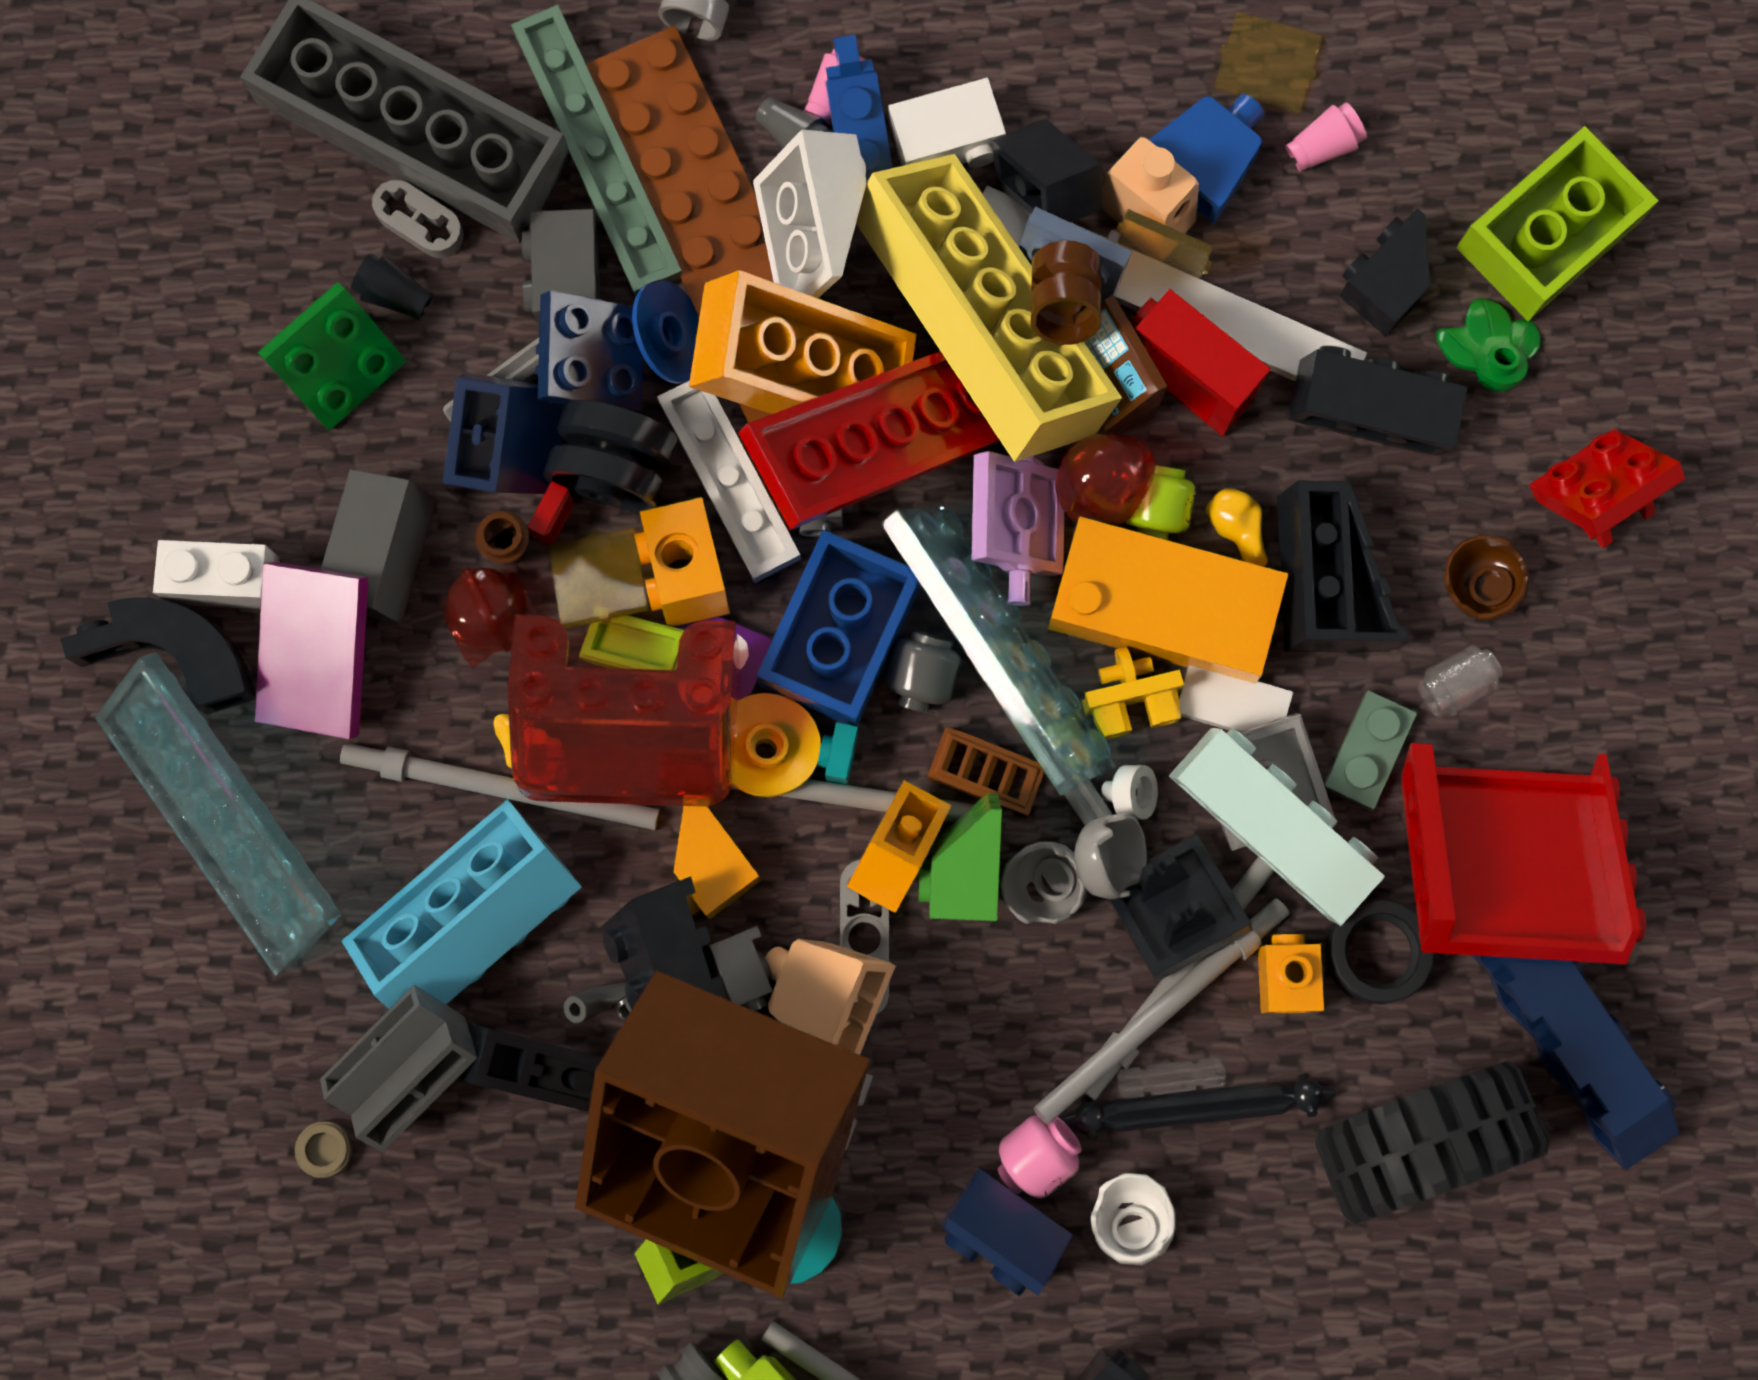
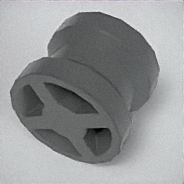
M690 1341L682 1349V1357L675 1364H666L657 1373L660 1380H727L724 1374L714 1365V1362L693 1341Z

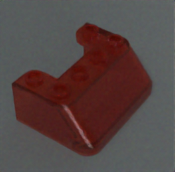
M515 615L507 696L512 776L523 796L533 801L672 806H712L726 798L733 782L740 666L735 621H699L690 625L682 633L679 640L677 670L567 667L569 638L565 627L558 620L549 616Z

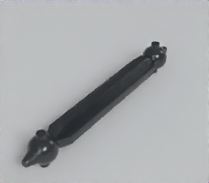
M1301 1074L1298 1076L1299 1081L1293 1087L1278 1082L1115 1099L1104 1107L1092 1102V1099L1089 1097H1083L1081 1104L1075 1111L1061 1117V1119L1068 1127L1076 1128L1080 1133L1087 1135L1088 1140L1093 1141L1098 1138V1133L1104 1127L1122 1132L1282 1115L1295 1106L1299 1110L1306 1112L1308 1117H1315L1318 1114L1317 1109L1321 1107L1323 1102L1336 1097L1335 1088L1322 1086L1317 1081L1309 1079L1308 1074Z

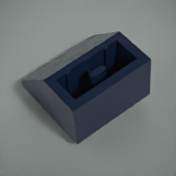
M468 372L457 376L442 484L498 493L545 494L550 482L545 479L543 473L550 450L564 443L563 438L557 431L564 404L538 400V384Z
M977 1168L941 1221L942 1227L949 1232L944 1239L948 1246L972 1263H974L979 1254L994 1264L990 1271L993 1275L992 1277L1020 1297L1026 1288L1037 1296L1040 1294L1073 1235L980 1168Z

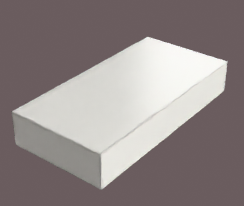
M1189 665L1183 681L1184 686L1179 695L1180 713L1185 718L1230 730L1232 727L1238 732H1242L1286 717L1293 692L1262 682L1251 683Z

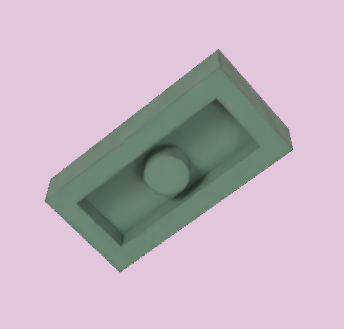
M1369 690L1366 691L1324 782L1325 789L1372 811L1378 802L1417 713Z

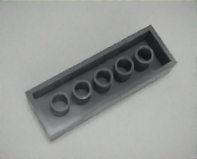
M288 0L240 76L257 104L397 179L411 184L427 195L519 244L522 241V231L529 230L531 226L530 212L541 210L572 159L563 133L311 0Z

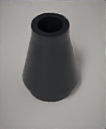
M369 253L358 268L351 284V290L360 294V301L411 316L418 321L421 320L425 313L423 311L424 307L429 306L434 296L432 292L424 289L386 255L379 258Z

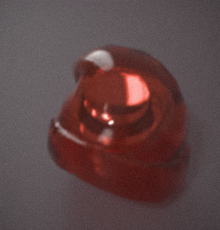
M1096 433L1081 439L1069 449L1057 472L1055 491L1060 508L1067 513L1073 522H1078L1079 516L1089 519L1093 515L1097 520L1109 524L1125 523L1139 509L1152 483L1156 466L1154 450L1139 439L1127 435Z

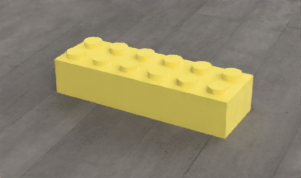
M951 154L872 173L865 187L856 224L1013 461L1016 462L1095 436L1122 397L1084 342L1073 345H1057L1047 342L1035 334L1031 327L1032 266L957 156Z

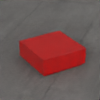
M551 481L527 526L534 539L548 546L554 545L575 505L568 488Z

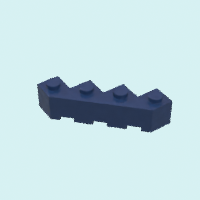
M1470 955L1488 972L1498 1001L1504 1010L1534 1038L1543 1066L1547 1072L1579 1103L1588 1130L1595 1141L1625 1171L1680 1134L1672 1111L1677 1107L1674 1098L1662 1083L1652 1077L1629 1044V1035L1623 1025L1612 1014H1608L1582 977L1584 973L1578 961Z

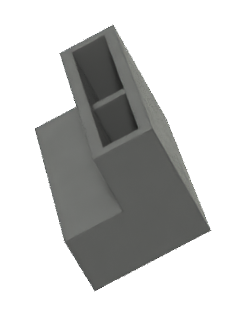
M350 469L321 569L369 577L366 616L401 625L436 499L410 480Z
M413 985L320 1078L324 1100L351 1116L356 1138L383 1152L478 1057L465 1016L416 985Z

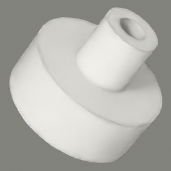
M1123 765L1117 770L1113 781H1105L1101 789L1102 798L1105 802L1113 803L1117 814L1128 813L1136 819H1147L1152 815L1157 804L1158 786L1155 774L1146 765Z

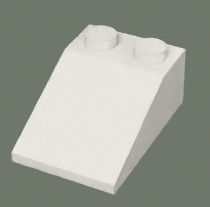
M801 129L753 180L774 283L819 298L842 277L867 183L865 176L866 165L861 157L856 134Z

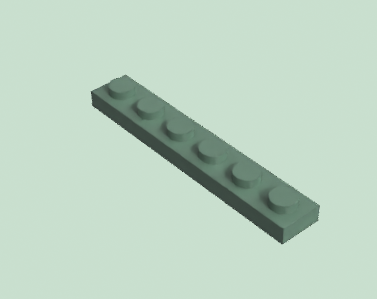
M555 5L511 24L514 35L559 132L564 134L574 165L635 297L640 289L650 282L666 280L673 283L681 279L680 275L683 273L559 6Z

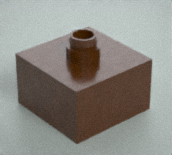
M655 971L595 1070L575 1209L783 1299L833 1196L870 1059L664 973Z

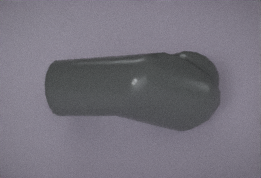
M627 981L591 987L570 996L564 1003L566 1017L573 1023H580L615 1007L618 1016L626 1021L632 1011L625 995V984Z

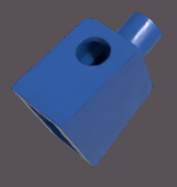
M1241 94L1228 109L1224 108L1212 97H1203L1149 139L1155 146L1165 148L1171 152L1175 162L1196 178L1199 183L1197 211L1213 224L1219 219L1254 163L1263 143L1260 136L1251 129L1263 117L1264 111L1261 105L1247 94Z

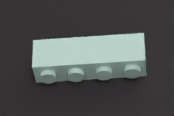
M1232 727L1227 733L1222 729L1211 728L1173 770L1169 777L1328 920L1342 926L1385 877L1373 866L1378 857L1357 838L1352 837L1349 842H1346L1332 828L1338 821L1317 802L1312 800L1306 806L1296 797L1292 791L1296 788L1297 784L1280 768L1272 764L1266 770L1251 756L1255 752L1256 747L1240 732Z

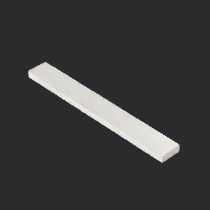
M986 186L983 196L1019 247L1030 214L1008 194ZM1117 243L1132 251L1115 295L1116 300L1121 305L1138 312L1148 299L1152 297L1158 302L1171 289L1271 368V371L1293 381H1296L1300 359L1321 346L1330 345L1348 349L1351 351L1352 358L1363 361L1366 357L1367 352Z

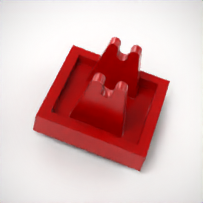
M1612 429L1608 433L1593 439L1590 445L1567 460L1553 465L1546 474L1530 483L1529 486L1539 504L1580 526L1591 541L1596 538L1598 544L1605 548L1613 542L1610 530L1612 527L1638 510L1645 520L1655 515L1653 500L1685 480V476L1679 461L1616 429Z

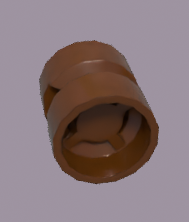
M1070 240L1056 241L1039 249L1032 259L1031 327L1037 336L1047 342L1057 345L1081 343L1094 336L1100 328L1101 259L1097 252L1087 244Z

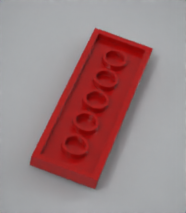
M941 351L747 423L738 432L790 530L1001 444V441Z

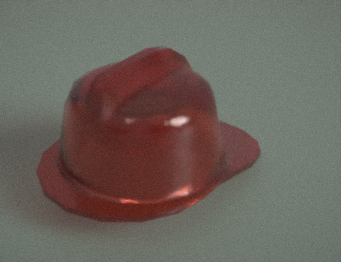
M468 567L461 571V576L454 581L449 589L448 596L441 600L445 622L463 657L472 669L495 652L504 650L507 653L511 651V645L522 637L524 631L540 620L521 581L514 572L506 574L493 568L479 567L472 569Z

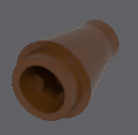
M497 511L487 515L479 523L475 534V542L483 557L495 563L515 565L521 562L526 555L529 532L525 522L518 515L509 511ZM512 540L513 544L506 549L501 548L503 542Z

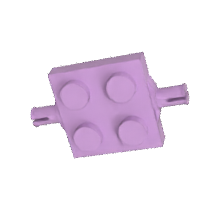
M987 451L974 455L971 560L996 565L1009 573L1007 604L1013 606L1030 605V574L1041 576L1063 574L1065 471L1045 466L1034 456L1014 462L1011 456Z

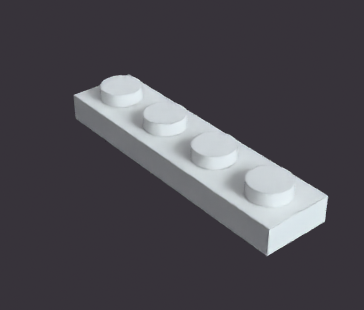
M689 380L657 396L658 402L753 582L756 583L801 560V555L717 397L690 388Z

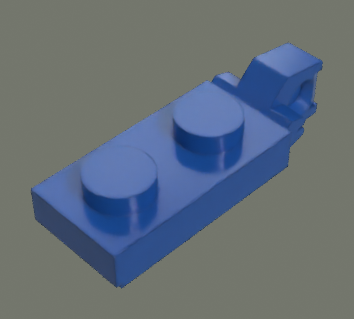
M849 34L833 38L837 65L825 67L827 80H824L833 132L857 135L861 157L866 165V181H868L872 173L893 167L877 72L874 71L872 59L860 61L855 34Z

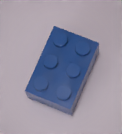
M822 530L756 677L759 687L774 694L790 698L806 708L843 724L859 726L894 644L920 590L922 572Z

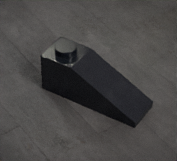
M467 1023L478 1058L457 1079L589 1112L595 1070L603 1057Z

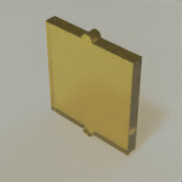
M1237 12L1228 43L1220 48L1223 59L1214 89L1237 96L1247 94L1258 102L1300 113L1309 80H1314L1317 75L1313 67L1322 36Z
M1130 209L1127 210L1123 223L1119 222L1115 230L1121 234L1118 241L1119 244L1201 279L1203 273L1208 274L1212 266V262L1208 260L1213 249L1212 245Z
M634 527L600 535L589 532L586 538L549 546L562 629L599 621L606 625L610 623L612 618L649 610L641 562L634 534H636Z

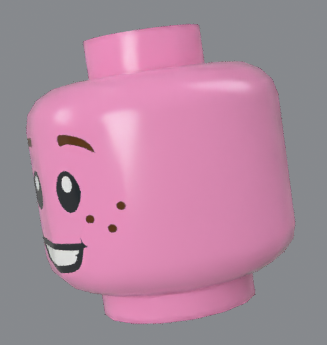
M1033 1115L1000 1141L998 1152L1002 1165L998 1167V1173L1006 1186L1015 1194L1024 1191L1034 1198H1045L1078 1172V1154L1082 1151L1080 1142L1073 1131L1060 1118L1056 1117L1047 1125L1037 1115Z

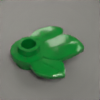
M1484 298L1474 299L1469 306L1465 327L1441 328L1436 332L1437 343L1445 357L1458 368L1476 371V377L1481 385L1495 392L1507 391L1523 381L1528 371V360L1537 354L1541 339L1536 325L1531 320L1528 322L1526 319H1520L1512 322L1508 312L1500 304ZM1496 359L1502 360L1508 365H1502Z

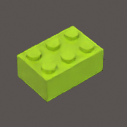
M1584 126L1469 227L1456 248L1529 322L1633 230L1659 200Z

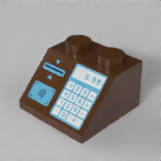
M1114 295L1101 302L1100 328L1094 336L1084 341L1122 397L1096 433L1101 444L1155 416L1167 388V384Z

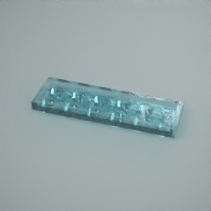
M942 504L896 510L881 522L1060 796L1098 780L1116 768L1110 758L1111 750L1107 741L1098 731L1090 728L1080 713L1081 704L1077 696L1068 686L1060 683L1050 668L1051 659L1049 654L1039 642L1030 638L1020 623L1022 616L1018 607L1007 604L1008 597L1002 596L991 579L993 573L990 565L971 560L972 549L962 535L964 529L957 516L949 509L944 508Z
M157 652L140 657L96 715L95 719L271 971L277 976L293 967L342 914Z

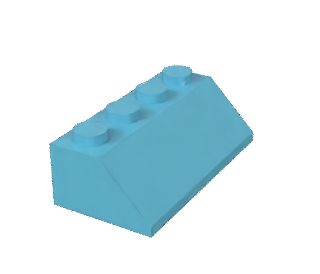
M507 799L345 937L342 943L373 995L388 1009L413 985H416L442 1003L447 1004L469 984L480 979L485 971L507 951L519 945L527 937L528 933L552 912L562 908L569 898L582 886Z

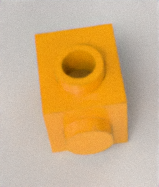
M1304 934L1272 935V945H1265L1258 949L1261 1014L1316 1013L1324 1011L1321 944H1305Z

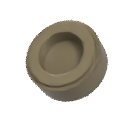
M317 1122L309 1125L301 1132L295 1144V1157L300 1168L307 1174L318 1178L331 1177L343 1171L349 1164L353 1153V1144L349 1133L342 1126L334 1122Z

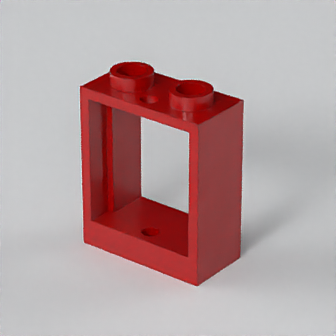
M1171 289L1158 302L1152 297L1148 299L1131 322L1135 325L1133 327L1167 384L1166 392L1222 437L1255 400L1271 368Z

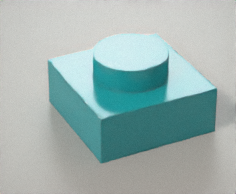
M836 722L834 735L823 736L818 766L826 768L825 777L827 782L848 785L858 739V726Z

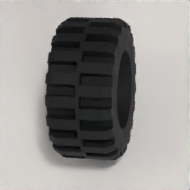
M1504 1061L1448 1080L1337 1122L1317 1131L1315 1147L1342 1215L1353 1224H1358L1419 1203L1548 1154L1550 1139L1521 1070L1510 1061Z

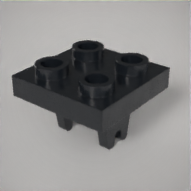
M1197 834L1148 860L1147 865L1142 868L1139 883L1125 889L1130 891V896L1108 899L1155 982L1166 978L1253 931L1252 923Z

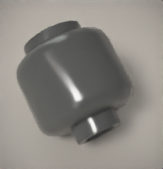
M912 630L910 637H903L895 642L885 675V684L892 692L899 694L898 705L927 713L930 704L940 705L950 701L961 666L960 655L952 650L953 641L927 632Z

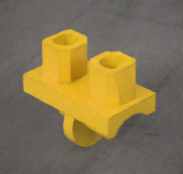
M1122 647L1115 649L1116 665L1098 669L1101 684L1120 680L1121 684L1085 692V699L1082 700L1085 715H1093L1094 723L1102 740H1109L1132 732L1126 706L1141 702L1145 704L1151 728L1178 723L1181 719L1178 693L1183 688L1184 683L1180 670L1137 680L1136 676L1154 672L1151 657L1132 661L1128 648Z

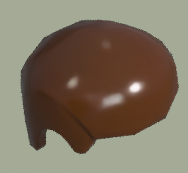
M1480 534L1461 541L1447 557L1444 583L1450 598L1464 614L1470 618H1477L1480 621H1495L1513 614L1525 600L1528 593L1530 575L1523 557L1510 541L1501 537ZM1470 574L1469 585L1465 589L1463 582ZM1486 576L1479 597L1476 593V585L1482 577Z

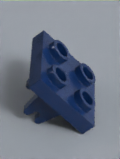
M553 290L541 294L539 344L535 350L536 354L539 355V364L535 368V374L538 375V400L566 404L570 400H588L618 406L636 413L642 412L643 355L634 334L632 322L633 307Z

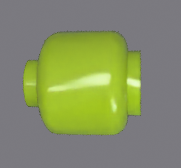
M1144 464L1143 471L1134 472L1128 477L1121 513L1122 519L1126 524L1138 527L1137 532L1168 540L1169 533H1183L1190 525L1196 492L1195 485L1190 480L1185 479V470Z

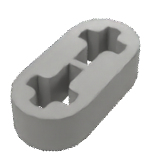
M402 180L384 182L376 189L372 197V207L377 218L386 228L427 255L435 258L451 256L460 249L464 238V231L457 216L451 210ZM405 195L404 200L408 208L414 212L413 216L410 218L398 210L394 211L390 216V209L386 201L390 197L394 200H399ZM426 220L435 227L440 228L446 222V228L451 236L447 240L437 238L431 243L432 237L422 223Z

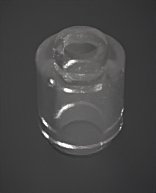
M1471 644L1426 669V676L1417 681V687L1426 706L1436 717L1440 718L1447 713L1455 716L1499 691L1498 678L1502 677L1503 673L1498 660L1490 650L1484 649L1481 651L1477 646Z

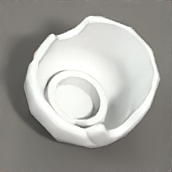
M1124 1173L1105 1182L1100 1187L1098 1198L1091 1214L1092 1232L1100 1249L1118 1263L1144 1265L1161 1256L1167 1250L1176 1229V1212L1164 1186L1148 1175ZM1122 1203H1133L1124 1209H1118ZM1129 1215L1142 1217V1219L1119 1226L1120 1222Z

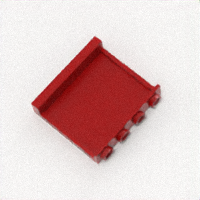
M1410 744L1402 771V794L1421 952L1627 964L1636 942H1642L1644 939L1646 917L1644 910L1636 907L1634 893L1637 884V872L1634 863H1628L1625 849L1628 842V826L1625 819H1619L1617 805L1620 786L1618 778L1611 776L1607 754H1598L1590 775L1437 767L1435 766L1433 744Z

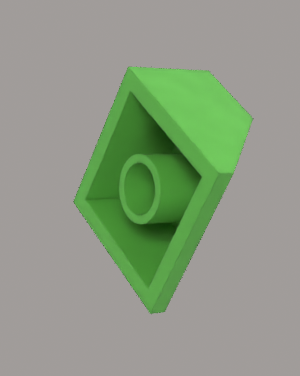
M987 793L933 842L930 859H925L919 870L918 886L919 902H929V918L997 921L1002 808L998 793Z

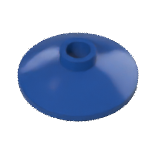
M666 280L650 282L640 289L633 305L632 322L638 347L645 361L658 376L670 383H686L690 380L696 343L695 334L699 322L698 315L690 297L679 286Z

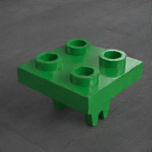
M338 282L257 352L329 431L407 362L349 292Z

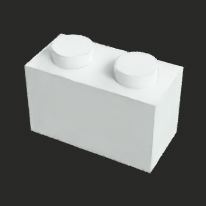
M988 77L888 105V125L901 166L955 154L961 164L968 163V166L972 168L982 167L994 161L992 140L1006 135Z
M158 540L153 593L163 600L185 606L261 609L263 564L269 562L280 563V558L266 545Z

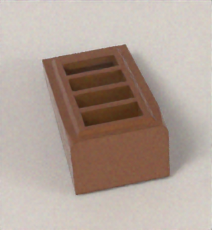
M946 726L929 770L927 781L977 799H981L987 793H998L1002 808L1029 816L1046 766ZM956 746L966 749L957 775L947 772ZM978 753L987 758L978 783L967 779ZM997 761L1007 764L997 792L988 788L995 765ZM1017 768L1028 771L1018 800L1008 796Z

